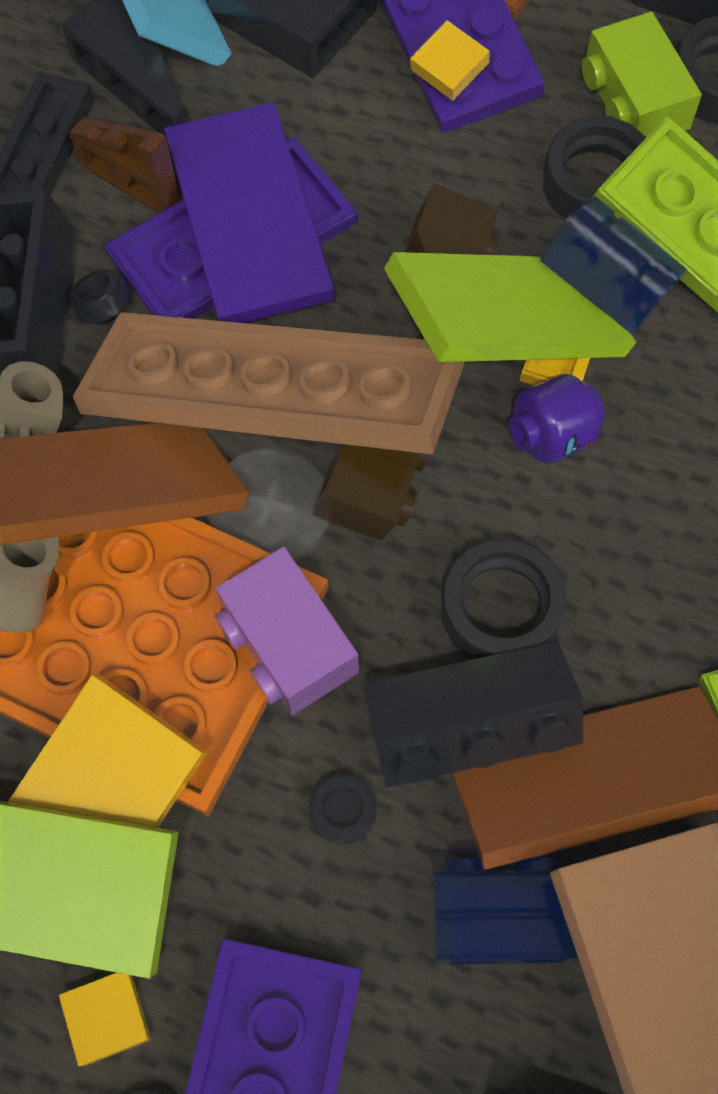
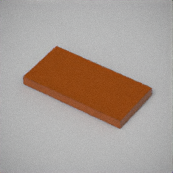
M148 423L0 439V545L245 510L249 494L248 490L203 428Z
M695 687L583 715V744L566 747L557 752L540 753L499 762L490 767L473 768L450 773L483 869L502 866L718 810V719L701 689Z

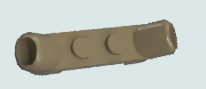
M20 361L10 364L2 371L0 376V439L57 433L62 420L63 390L60 380L54 372L35 362ZM59 537L0 545V631L26 633L42 624L49 579L59 555Z

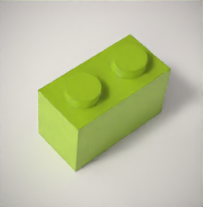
M652 11L591 31L587 55L582 61V73L587 87L591 91L597 90L603 99L606 116L632 124L646 137L666 116H669L684 131L691 129L702 94Z

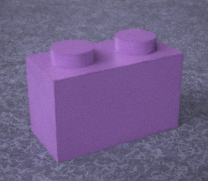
M282 547L215 588L222 611L216 614L214 618L234 650L245 644L258 665L249 670L250 674L270 705L281 699L291 716H293L359 673L357 651L285 547Z

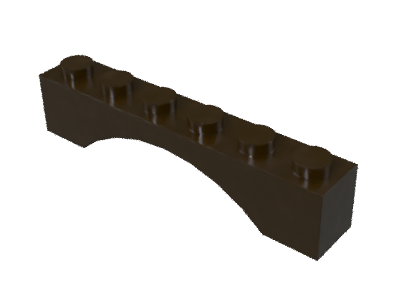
M433 183L416 214L404 252L494 255L499 237L491 234L498 210ZM417 326V339H425ZM341 444L329 463L312 515L359 534L383 540L395 525L404 527L407 523L417 496V492L409 489L414 470L421 472L424 469L430 454Z

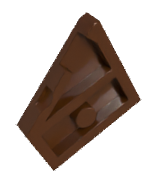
M85 117L69 132L79 165L158 214L180 202L166 136L163 134Z

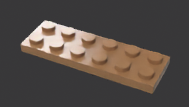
M120 312L75 391L73 399L80 414L433 455L465 362H438L425 339Z

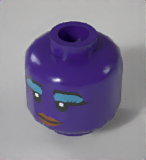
M560 374L532 385L517 394L513 404V417L509 420L510 435L515 445L521 451H527L540 462L551 464L587 449L596 443L601 432V426L605 420L604 405L599 393L591 384L581 381L574 375Z

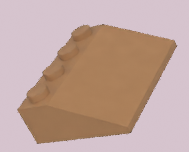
M718 823L551 872L550 875L624 1094H718Z

